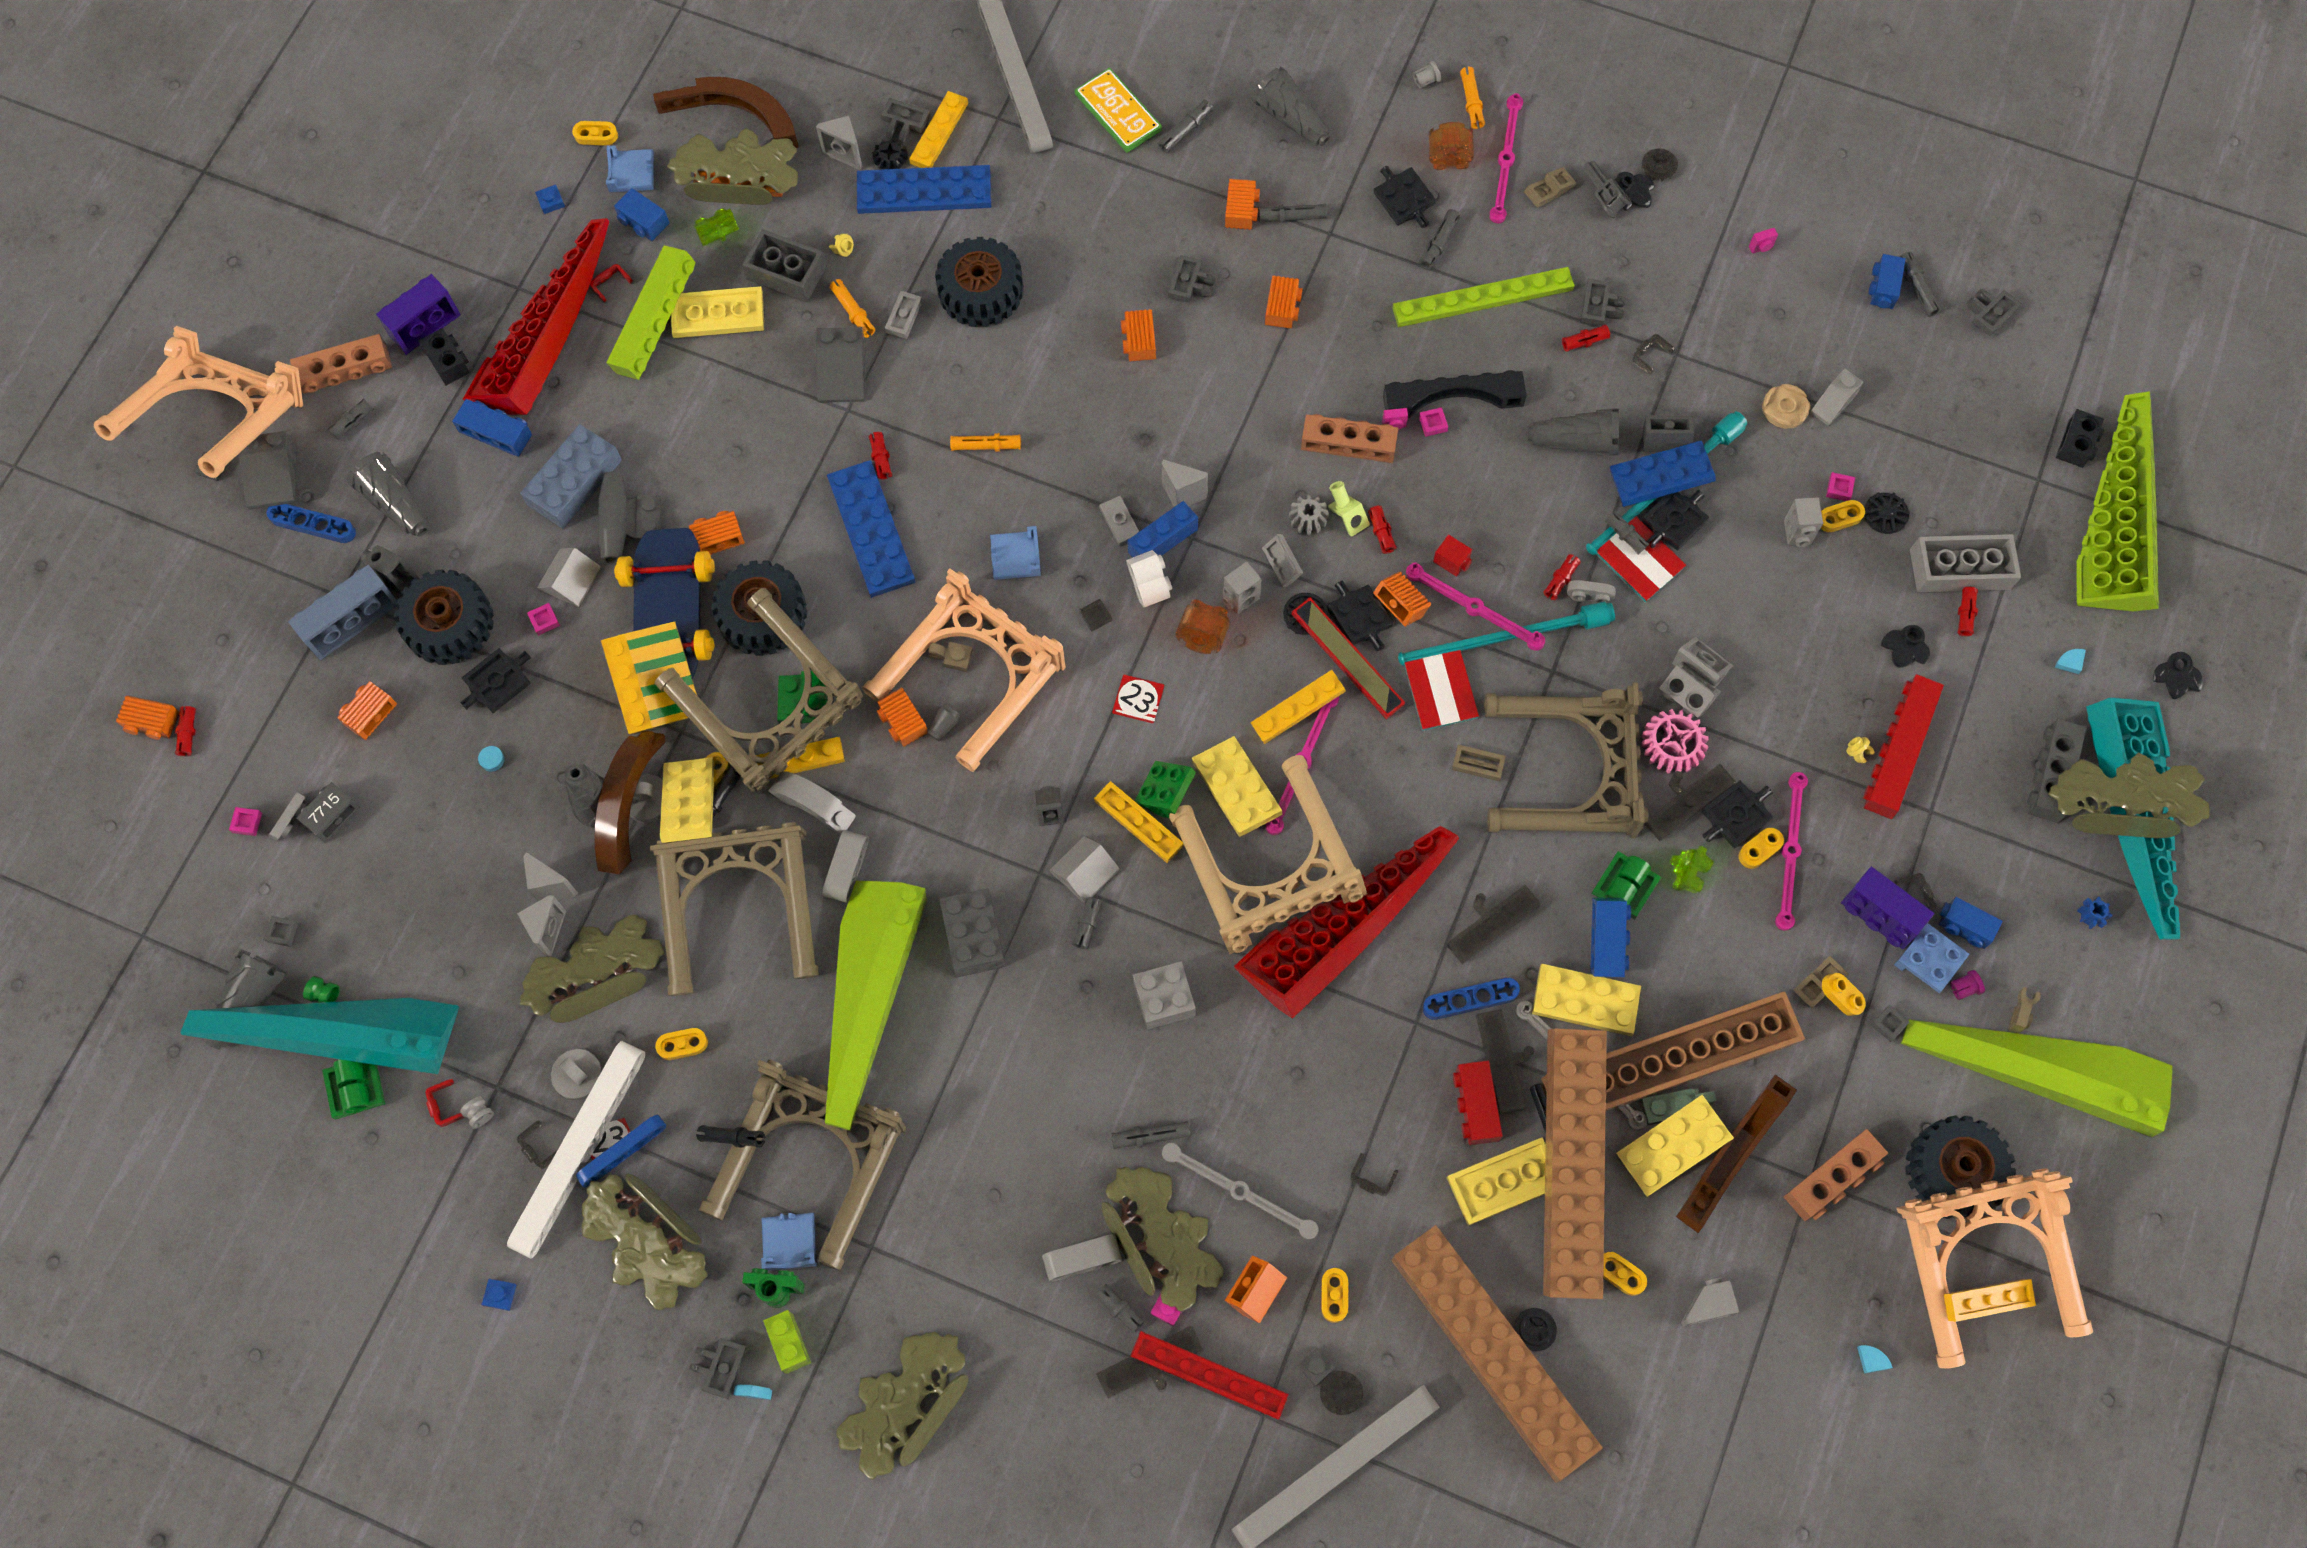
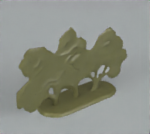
M748 128L743 129L737 138L727 141L723 151H718L710 139L697 134L687 144L677 149L676 157L670 159L667 165L669 169L674 171V181L678 185H686L684 187L685 194L692 199L704 202L765 205L772 201V195L761 187L768 185L777 193L783 194L791 186H797L798 172L786 164L797 153L793 142L787 138L772 139L761 147L758 144V135ZM701 168V169H704V170L706 171V173H707V179H706V180H705V176L700 177V175H699V173H698V169ZM691 172H694L696 177H691ZM715 172L714 177L711 178L710 174ZM723 176L730 180V184L711 183V181ZM764 176V181L759 183L760 177ZM694 179L699 181L695 183H690ZM745 181L751 182V185H736Z
M2137 753L2131 759V763L2118 767L2116 769L2117 776L2114 778H2108L2098 765L2085 759H2080L2072 765L2071 769L2065 770L2058 776V784L2052 786L2048 795L2057 800L2058 810L2064 815L2077 814L2082 809L2090 812L2081 814L2072 821L2074 828L2086 833L2168 838L2177 835L2181 831L2180 826L2175 821L2167 819L2169 817L2177 818L2184 825L2190 827L2200 823L2202 819L2209 818V803L2193 794V791L2199 789L2202 782L2205 781V778L2198 773L2196 767L2192 765L2172 766L2169 770L2159 774L2154 766V761L2141 753ZM2087 797H2092L2097 802V810L2095 806H2089L2086 801ZM2078 801H2082L2084 803V807L2079 806ZM2107 801L2106 807L2102 808L2101 803ZM2118 806L2126 810V815L2104 814L2103 812L2107 808ZM2163 807L2168 808V812L2162 814ZM2146 811L2151 812L2153 817L2134 816Z
M934 1331L925 1333L922 1336L913 1335L905 1337L900 1352V1360L903 1365L901 1376L895 1377L891 1372L881 1374L877 1379L873 1377L860 1379L859 1398L866 1405V1410L849 1415L837 1428L836 1434L841 1450L854 1451L858 1448L861 1450L859 1470L871 1480L875 1479L877 1475H885L892 1472L894 1468V1453L899 1447H903L899 1460L901 1466L906 1467L911 1464L923 1451L964 1393L968 1384L967 1375L961 1374L955 1377L946 1387L947 1375L958 1372L965 1365V1355L957 1348V1336L947 1334L942 1337ZM943 1365L948 1368L946 1373L942 1371ZM935 1369L938 1370L941 1377L937 1381L940 1384L939 1386L932 1380V1372ZM931 1385L934 1389L930 1391L926 1390L925 1387ZM930 1393H938L940 1397L927 1414L921 1411L920 1404L923 1398ZM921 1419L922 1422L909 1438L905 1429L916 1420ZM894 1436L897 1439H899V1441L897 1443L891 1442L890 1438Z

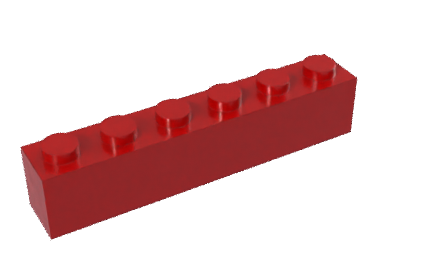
M1918 674L1911 681L1907 680L1901 691V694L1905 696L1902 702H1898L1894 710V715L1897 718L1895 723H1890L1886 735L1889 736L1887 744L1883 743L1878 754L1882 759L1880 764L1874 766L1871 773V778H1874L1872 786L1868 785L1863 795V799L1866 800L1864 809L1891 820L1899 812L1943 690V684Z

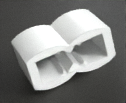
M1151 550L1126 560L1138 599L1143 607L1170 598L1169 590H1172V585L1168 576L1164 577L1162 569L1165 568V563L1161 555L1157 556Z

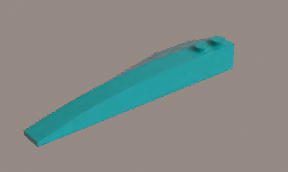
M2110 697L2086 706L2099 767L2108 778L2117 776L2116 769L2123 764L2131 763V759L2137 753H2141L2153 760L2156 771L2159 774L2170 769V767H2166V758L2170 757V748L2159 702ZM2118 806L2110 807L2111 814L2126 815L2124 808ZM2163 807L2162 814L2168 812L2167 807ZM2148 811L2134 815L2143 817H2153L2152 813ZM2173 817L2167 818V819H2170V820L2174 821V818H2173ZM2118 835L2132 878L2159 939H2180L2179 908L2174 905V899L2178 895V887L2173 884L2172 874L2177 872L2176 862L2172 861L2171 852L2175 851V836L2147 838Z
M413 998L189 1010L180 1033L185 1036L438 1074L459 1006Z

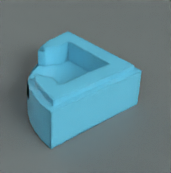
M2073 649L2067 651L2056 662L2055 668L2079 674L2082 671L2086 650Z
M1867 1345L1857 1347L1864 1374L1893 1368L1888 1357L1879 1349Z
M737 1385L734 1388L733 1395L771 1400L772 1390L755 1385Z

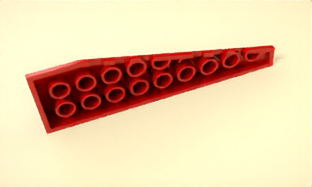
M607 218L592 219L575 240L577 246L567 251L562 257L565 261L558 270L553 269L549 275L551 280L546 286L543 284L540 286L520 313L523 317L512 323L508 329L510 334L505 341L500 340L494 348L497 351L493 357H487L463 397L464 401L466 399L473 402L480 401L492 410L499 409L509 415H527L532 409V404L541 392L542 386L569 336L585 299L608 229L609 220Z
M1441 825L1416 840L1412 848L1404 851L1403 849L1394 854L1395 858L1385 865L1381 862L1373 867L1374 871L1369 875L1364 876L1362 874L1367 894L1360 900L1344 904L1341 894H1339L1329 902L1314 905L1309 910L1310 912L1299 919L1294 917L1287 922L1288 926L1280 931L1275 929L1270 932L1234 966L1235 969L1277 1009L1293 1019L1394 919L1458 841V835Z

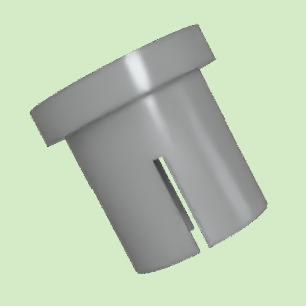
M1432 60L1427 63V66L1414 71L1413 78L1419 88H1423L1433 82H1440L1441 74L1436 63Z

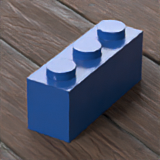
M466 399L452 421L459 433L517 457L520 456L532 436L526 421L519 417H515V419L509 417L499 409L492 410L480 401L473 402Z
M1183 500L1128 539V553L1133 558L1153 550L1157 556H1162L1198 530L1197 515Z
M1592 898L1590 973L1594 977H1625V970H1629V956L1626 955V945L1630 944V931L1626 930L1627 920L1631 919V906L1627 905V901L1623 898Z

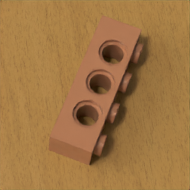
M380 334L290 359L291 366L297 367L299 370L303 394L312 393L328 386H336L352 379L357 380L373 373H381L392 368L387 345Z
M1306 414L1301 450L1393 463L1398 428L1389 424L1377 425L1370 424L1367 421L1356 422L1341 417L1328 418L1320 414ZM1323 432H1330L1331 435H1324ZM1346 435H1352V436H1354L1355 438L1349 439V438H1347V437H1345V436H1346ZM1374 438V439H1376L1377 441H1376V442H1371V441H1369L1368 439Z
M1866 1129L1787 1193L1784 1198L1804 1221L1811 1217L1817 1220L1827 1212L1824 1207L1830 1201L1835 1205L1847 1195L1844 1190L1848 1186L1857 1187L1866 1179L1863 1176L1865 1172L1869 1169L1875 1172L1885 1164L1882 1158L1888 1152ZM1852 1156H1857L1861 1159L1862 1167H1857L1853 1164ZM1833 1171L1839 1172L1842 1175V1183H1838L1833 1179ZM1814 1187L1822 1190L1823 1199H1819L1814 1195Z

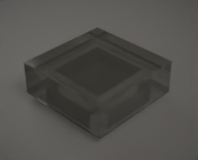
M1101 599L1079 610L1091 632L1112 621V617Z

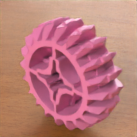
M1673 709L1669 710L1668 715L1664 711L1660 712L1658 717L1654 715L1650 720L1651 723L1648 722L1645 725L1646 731H1643L1641 735L1644 739L1641 747L1647 748L1644 751V756H1652L1649 760L1650 764L1657 762L1658 770L1666 767L1667 774L1672 769L1678 775L1682 769L1687 773L1691 770V766L1696 768L1699 765V761H1703L1705 758L1704 752L1708 750V745L1705 743L1709 739L1708 736L1703 735L1706 727H1698L1700 719L1692 721V713L1687 717L1683 716V710H1680L1677 715H1675ZM1663 729L1664 739L1657 743L1656 733ZM1692 740L1693 752L1687 755L1685 745L1688 741Z

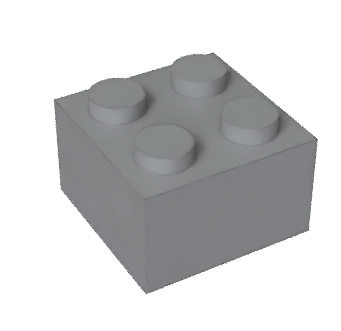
M1182 961L1133 975L1134 987L1147 1030L1196 1016V1008Z

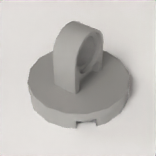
M650 774L641 775L630 810V817L633 820L641 823L659 820L658 817L661 816L663 780L658 776Z
M574 1049L566 1051L553 1064L551 1071L552 1085L560 1095L568 1100L587 1099L603 1070L602 1064L594 1054L587 1050Z

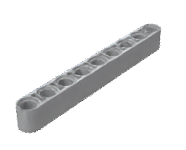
M976 0L1031 154L1053 148L1049 129L1002 1Z
M1424 1385L1244 1519L1231 1530L1243 1548L1257 1547L1434 1413L1440 1406Z

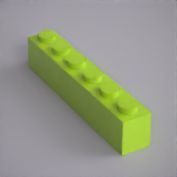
M663 246L606 362L616 374L639 380L645 371L649 358L655 350L662 332L665 330L666 323L674 311L681 293L684 291L690 274L694 270L696 262L687 251Z

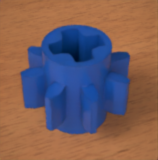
M2097 897L2093 902L2090 898H2087L2083 901L2084 906L2077 909V912L2081 913L2080 922L2089 925V929L2095 927L2096 924L2100 928L2104 927L2107 924L2106 920L2113 916V914L2109 913L2108 907L2110 903L2106 904L2101 901L2100 897Z

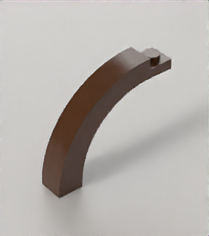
M642 731L637 737L628 736L616 752L609 766L601 789L595 821V855L597 868L600 872L620 875L632 861L629 847V818L632 800L643 770L650 759L666 742L664 734Z

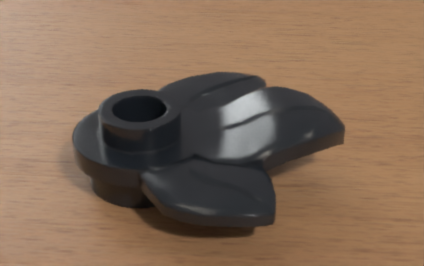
M1619 173L1615 181L1631 202L1640 207L1649 208L1651 205L1649 191L1655 187L1653 181L1642 174ZM1632 203L1630 205H1625L1623 209L1626 211L1630 208Z
M1908 625L1902 631L1892 630L1881 641L1882 647L1893 650L1892 661L1898 668L1906 667L1913 660L1920 664H1925L1930 656V649L1924 642V631L1917 625ZM1908 635L1914 636L1915 640H1911Z
M2185 652L2171 654L2167 662L2159 664L2154 670L2153 682H2165L2168 693L2174 700L2183 696L2188 689L2199 692L2202 688V675L2193 666L2191 657ZM2179 659L2184 662L2183 668L2178 666Z

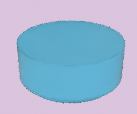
M488 746L481 750L478 761L483 769L493 772L503 766L505 757L499 748Z

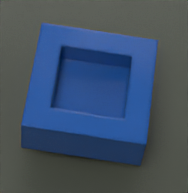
M557 185L535 192L544 214L565 207Z
M488 1279L481 1305L510 1311L517 1285Z

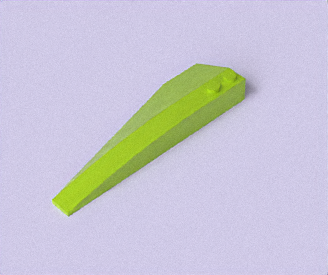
M2148 391L2125 395L2117 420L2118 426L2113 434V443L2106 458L2105 471L2103 470L2093 503L2094 509L2088 521V530L2082 541L2081 554L2078 555L2077 559L2078 606L2132 612L2159 609L2154 445L2151 394Z
M855 881L840 924L825 1124L851 1130L927 903L925 888L902 882Z
M1910 1019L1905 1027L1901 1041L1903 1045L2149 1137H2154L2164 1132L2171 1103L2173 1066L2119 1046Z

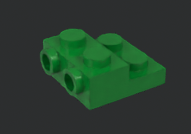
M801 671V675L779 676L777 713L779 724L794 711L802 697L805 685L804 671ZM811 671L812 687H826ZM825 693L810 695L809 708L815 711L820 710L826 705L828 696ZM805 709L802 712L805 716L802 723H811L817 718L807 714Z

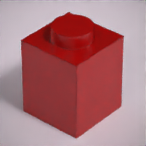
M1448 534L1436 550L1433 562L1457 577L1462 570L1465 572L1471 565L1472 549Z

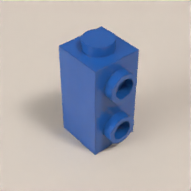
M1883 254L1880 261L1874 263L1872 275L1875 276V280L1871 282L1868 295H1872L1871 305H1876L1880 308H1894L1900 296L1906 258Z
M1955 897L1950 903L1945 902L1939 912L1942 918L1938 925L1944 927V930L1951 935L1963 937L1970 945L1985 949L1993 942L2003 921Z

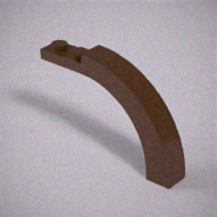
M729 77L695 78L696 86H687L653 94L659 114L706 105H728L743 109L761 120L769 129L774 139H790L793 142V146L799 148L793 124L785 109L768 92L751 83Z
M1776 1074L1773 1076L1731 1132L1734 1139L1718 1150L1689 1193V1197L1676 1216L1679 1220L1697 1233L1700 1232L1740 1168L1790 1103L1797 1089Z

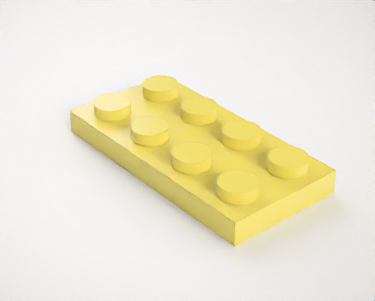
M762 287L681 293L675 309L671 313L673 338L764 331Z
M1235 736L1192 757V763L1239 837L1283 815L1282 809Z
M712 757L664 763L660 839L662 843L712 837L714 761Z
M1541 964L1532 1014L1632 1036L1635 1030L1641 986Z
M1701 1095L1616 1154L1644 1194L1649 1197L1733 1140L1734 1137L1705 1097Z
M1543 1137L1447 1176V1180L1468 1226L1545 1195L1546 1144Z

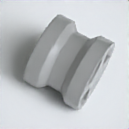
M481 1096L473 1098L460 1110L464 1117H468L469 1125L473 1129L483 1126L494 1115L492 1109L485 1106V1100Z

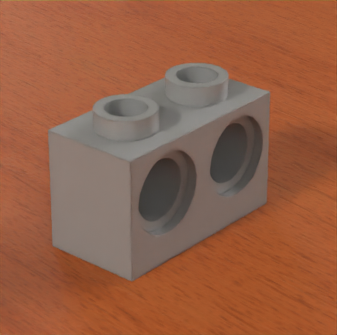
M1819 498L1794 500L1784 519L1788 546L1806 547L1814 541L1823 525Z
M1245 562L1224 577L1223 602L1228 609H1233L1237 614L1258 601L1261 595L1262 579L1248 562Z
M1683 662L1676 665L1659 687L1668 700L1678 702L1683 706L1682 710L1686 714L1692 713V717L1696 716L1697 718L1706 712L1721 692ZM1675 679H1680L1683 682V690L1675 687ZM1694 694L1702 696V705L1695 703L1693 699Z

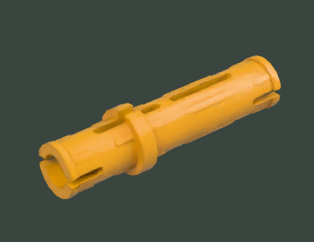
M1464 67L1461 69L1460 75L1467 101L1466 111L1470 115L1471 127L1478 129L1476 123L1478 121L1479 127L1482 128L1485 125L1482 113L1483 103L1479 99L1474 68L1468 67L1469 73L1467 75L1466 68Z
M836 279L838 286L833 281L829 288L849 314L851 323L863 328L865 338L869 337L867 331L872 336L876 329L868 320L866 311L859 307L841 279Z
M995 433L993 436H951L950 447L951 451L995 450V452H1000L1001 449L1021 450L1020 434L1000 435V433Z

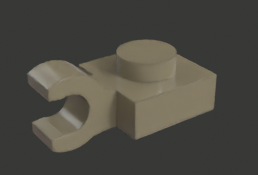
M949 642L948 648H945L940 644L931 643L928 652L930 653V658L944 660V667L967 672L973 647Z
M2023 987L2018 992V1003L2014 1007L2008 1031L2019 1034L2025 1028L2028 1029L2033 1020L2031 1009L2040 1000V992H2036L2033 995V999L2027 998L2026 987Z

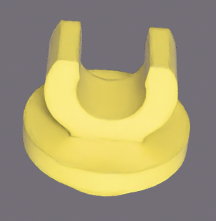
M848 234L836 235L834 237L836 239L835 245H829V248L834 254L843 257L849 256L854 246L852 237Z
M1867 737L1852 739L1848 743L1846 750L1848 755L1853 756L1858 763L1867 762L1863 757V752L1867 755L1875 753L1874 749L1869 745L1870 741Z

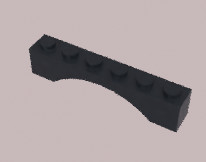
M1508 370L1496 374L1487 372L1476 376L1461 375L1456 378L1439 377L1435 380L1424 381L1417 379L1406 383L1392 382L1386 384L1383 391L1385 410L1407 408L1408 418H1410L1418 410L1432 402L1451 397H1468L1480 399L1500 409L1524 407L1527 393L1523 371Z

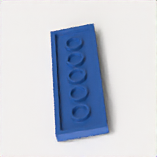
M990 165L857 171L858 214L991 208Z
M871 460L827 474L870 597L872 598L916 583Z

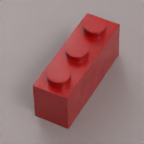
M1489 1060L1458 1064L1456 1072L1453 1073L1454 1087L1459 1088L1460 1098H1457L1459 1113H1463L1465 1123L1461 1124L1463 1138H1468L1469 1145L1499 1142L1503 1136Z

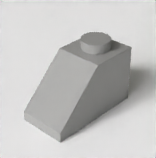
M1844 369L1829 385L1810 413L1829 426L1856 397L1863 381L1847 369Z
M1721 1278L1705 1281L1706 1286L1697 1292L1681 1321L1682 1326L1686 1327L1734 1316L1739 1313L1730 1280L1722 1282Z

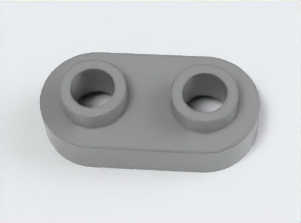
M1574 580L1568 583L1567 595L1574 601L1589 600L1596 603L1603 601L1610 603L1615 600L1616 588L1612 585Z

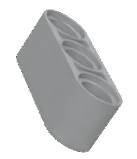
M843 830L823 886V897L848 903L868 847L869 836Z
M1115 1234L1071 1245L1042 1255L1049 1282L1080 1275L1122 1261Z

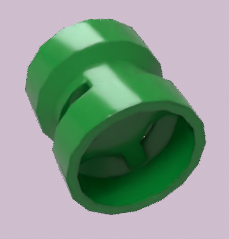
M313 976L305 985L303 998L311 1002L318 1001V1003L336 1002L340 986L332 982L325 983L322 978Z

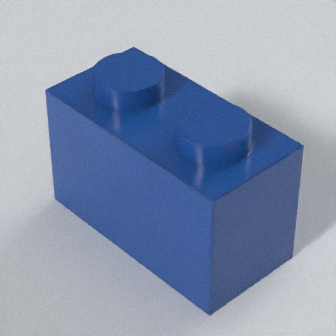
M633 188L614 205L619 222L624 226L629 225L637 235L642 238L646 237L650 241H653L670 224L665 210Z

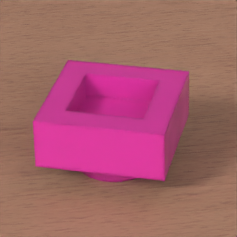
M1775 227L1753 234L1749 244L1752 254L1760 251L1766 252L1774 246L1778 237Z
M1442 407L1419 413L1425 437L1448 432V424Z
M1407 408L1384 410L1382 424H1389L1397 427L1398 430L1406 427L1408 420Z
M1832 472L1829 477L1826 497L1842 501L1851 500L1855 477Z
M549 603L527 612L538 636L560 626Z
M235 807L229 831L235 834L256 836L263 813L260 810Z
M1160 1294L1150 1314L1174 1327L1181 1312L1176 1307H1170L1162 1303Z

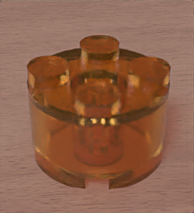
M1459 122L1440 124L1439 129L1435 131L1433 127L1429 131V160L1433 164V168L1443 170L1447 166H1456L1457 169L1469 167V163L1474 158L1473 129L1471 127L1467 129L1465 124Z
M1192 600L1183 612L1176 630V638L1179 641L1182 638L1186 642L1185 647L1198 653L1211 654L1212 650H1216V653L1219 652L1230 627V620L1227 617L1228 611L1220 606L1213 607L1204 604L1200 600Z

